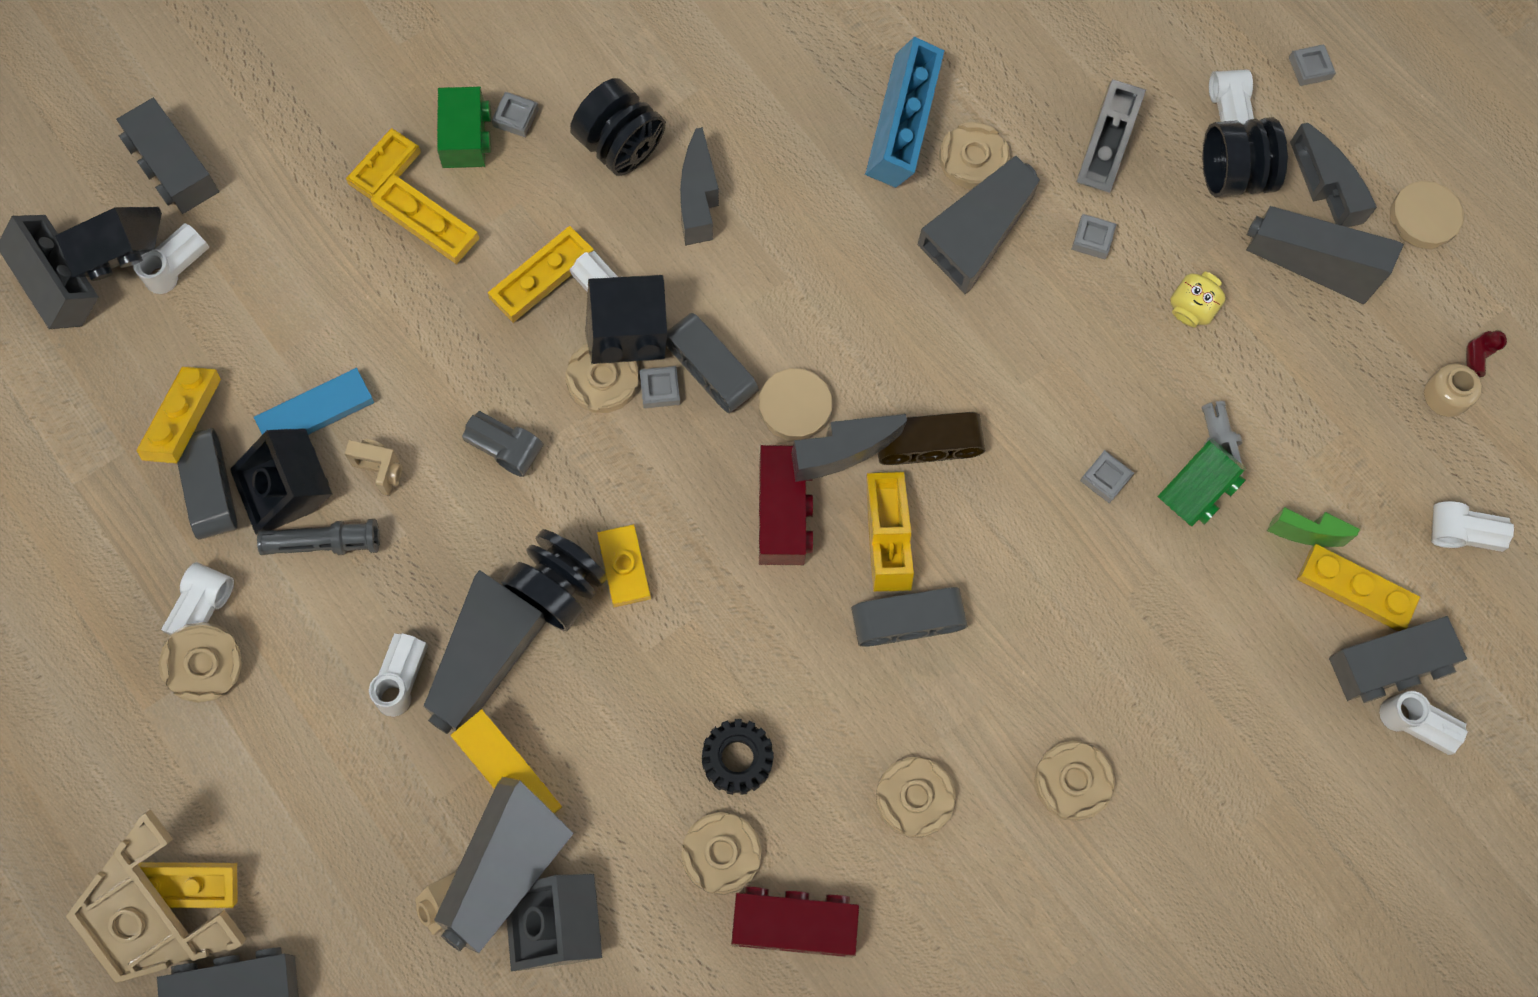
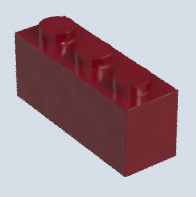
M760 446L759 565L804 566L806 553H813V531H806V517H813V495L806 494V481H813V479L795 482L791 456L793 446Z
M745 887L744 894L736 893L731 946L853 958L856 956L859 905L850 904V897L828 894L825 901L809 900L810 893L785 891V897L769 896V889Z

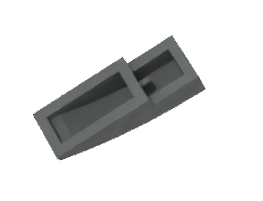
M1309 123L1301 124L1290 143L1312 201L1326 199L1335 224L1345 227L1364 224L1377 208L1365 182L1342 151L1324 134Z
M703 127L695 129L688 145L682 168L680 185L681 223L685 246L713 240V222L709 208L719 206V188Z
M906 414L833 421L829 424L826 437L794 440L791 456L795 482L824 477L867 460L886 448L902 434L907 422Z

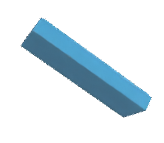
M355 368L254 416V419L261 434L266 430L306 429L309 435L375 402L358 369Z

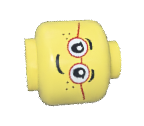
M1203 272L1202 275L1194 273L1186 275L1170 298L1171 305L1174 308L1172 314L1179 321L1193 328L1197 327V325L1209 324L1225 302V294L1220 288L1222 282L1208 272Z

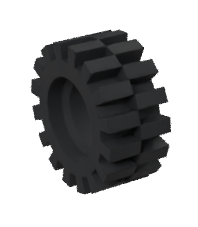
M735 719V722L731 723L727 720L722 722L720 727L716 728L715 726L710 731L709 737H706L702 750V765L707 779L714 784L715 788L725 790L726 794L731 795L733 793L744 795L750 790L755 791L767 780L774 759L772 742L770 738L766 737V732L762 728L758 729L755 727V723L751 721L744 723L742 719ZM735 742L747 745L753 753L752 764L742 772L729 770L722 761L724 749Z

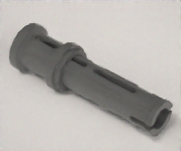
M368 519L367 523L345 524L343 521H335L330 527L263 530L259 531V535H257V548L260 555L332 550L337 555H345L346 551L369 550L370 553H377L380 546L379 526L376 519Z

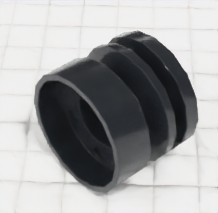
M612 78L597 86L581 102L571 121L570 133L590 152H596V157L616 176H623L635 170L655 150L664 134L666 121L660 114L653 111L649 104L640 102V97L620 78Z
M1269 117L1261 120L1250 119L1244 125L1238 120L1214 122L1209 125L1203 142L1202 162L1205 182L1210 194L1217 198L1238 196L1243 194L1245 189L1250 194H1258L1262 191L1264 193H1272L1280 190L1287 173L1288 152L1284 129L1279 120Z
M543 529L536 536V541L541 547L529 545L526 549L527 554L536 564L535 568L522 562H516L501 583L502 586L542 612L547 623L562 631H568L583 612L581 605L572 595L575 593L584 598L592 599L596 593L590 584L597 587L602 586L607 576L602 568L580 546L552 531Z

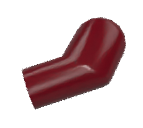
M1499 330L1487 331L1468 343L1466 348V366L1474 370L1479 378L1486 375V358L1506 346L1507 338L1505 334Z

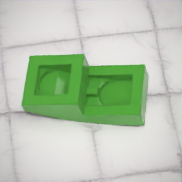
M1284 507L1272 518L1267 531L1305 545L1314 546L1317 544L1321 547H1344L1358 536L1360 529L1327 512H1324L1313 522Z

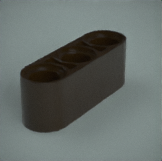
M962 412L907 417L902 434L886 448L878 452L879 463L882 465H902L980 456L986 451L980 414Z

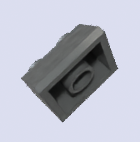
M594 874L554 875L538 879L507 917L511 972L574 964L602 958Z

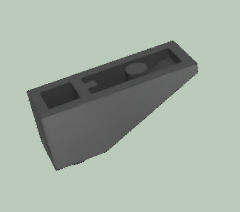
M1114 79L1110 81L1087 147L1077 183L1108 193L1111 192L1146 89Z

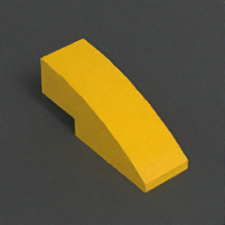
M904 472L867 473L868 529L873 592L911 591L914 569L910 544L911 524Z
M482 709L450 735L494 789L502 777L520 780L554 814L562 808L558 800Z

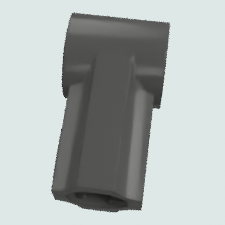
M481 411L471 416L462 435L465 442L494 457L500 466L519 477H524L544 445L539 438L520 427L512 429Z

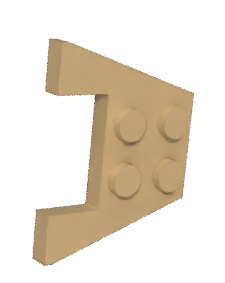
M151 809L137 820L133 829L119 844L112 857L95 876L66 915V918L115 983L164 970L170 965L184 961L208 957L209 954L225 949L227 951L240 947L246 941L245 936L225 909L191 933H188L138 865L140 862L173 840Z

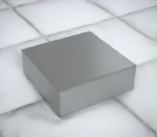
M1324 44L1294 50L1289 56L1300 86L1332 80L1336 74Z
M505 92L492 118L493 127L526 137L539 110L538 103Z
M1082 214L1071 250L1105 260L1110 249L1116 224Z
M676 366L640 370L643 408L680 405Z
M1104 450L1080 481L1110 504L1134 472Z

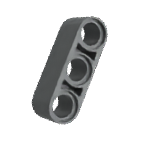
M690 313L667 331L666 346L725 412L730 414L759 391L752 375L694 313Z
M214 428L194 432L177 464L189 522L195 537L201 540L237 530L238 523L223 452Z
M957 587L870 600L851 607L857 641L861 647L949 634L968 627L960 588Z

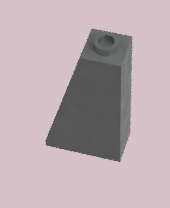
M1014 156L921 229L917 245L964 294H967L972 289L1033 199L1040 182L1032 166L1023 163L1017 156Z
M1273 206L1268 208L1262 218L1256 215L1246 234L1252 237L1246 251L1363 305L1391 275L1404 246L1403 243Z
M481 570L474 576L424 703V707L432 715L428 721L445 734H448L451 729L456 731L482 709L546 623L542 612Z
M502 777L497 783L434 919L445 930L441 937L460 952L466 947L480 953L574 834L520 780Z

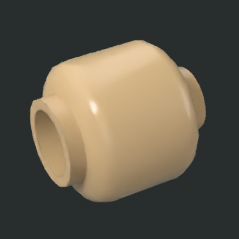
M1458 363L1448 364L1439 369L1426 383L1424 389L1425 401L1430 409L1438 415L1445 417L1459 416L1477 402L1481 396L1482 384L1479 376L1468 366Z

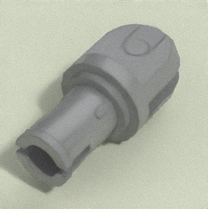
M1216 401L1215 411L1217 417L1215 416L1212 403L1202 406V412H1204L1210 436L1204 445L1210 439H1213L1241 463L1238 446L1243 443L1240 434H1236V432L1231 430L1225 401Z

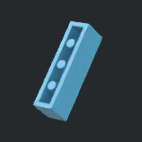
M913 37L895 54L865 175L896 188L915 173L945 50L917 37Z

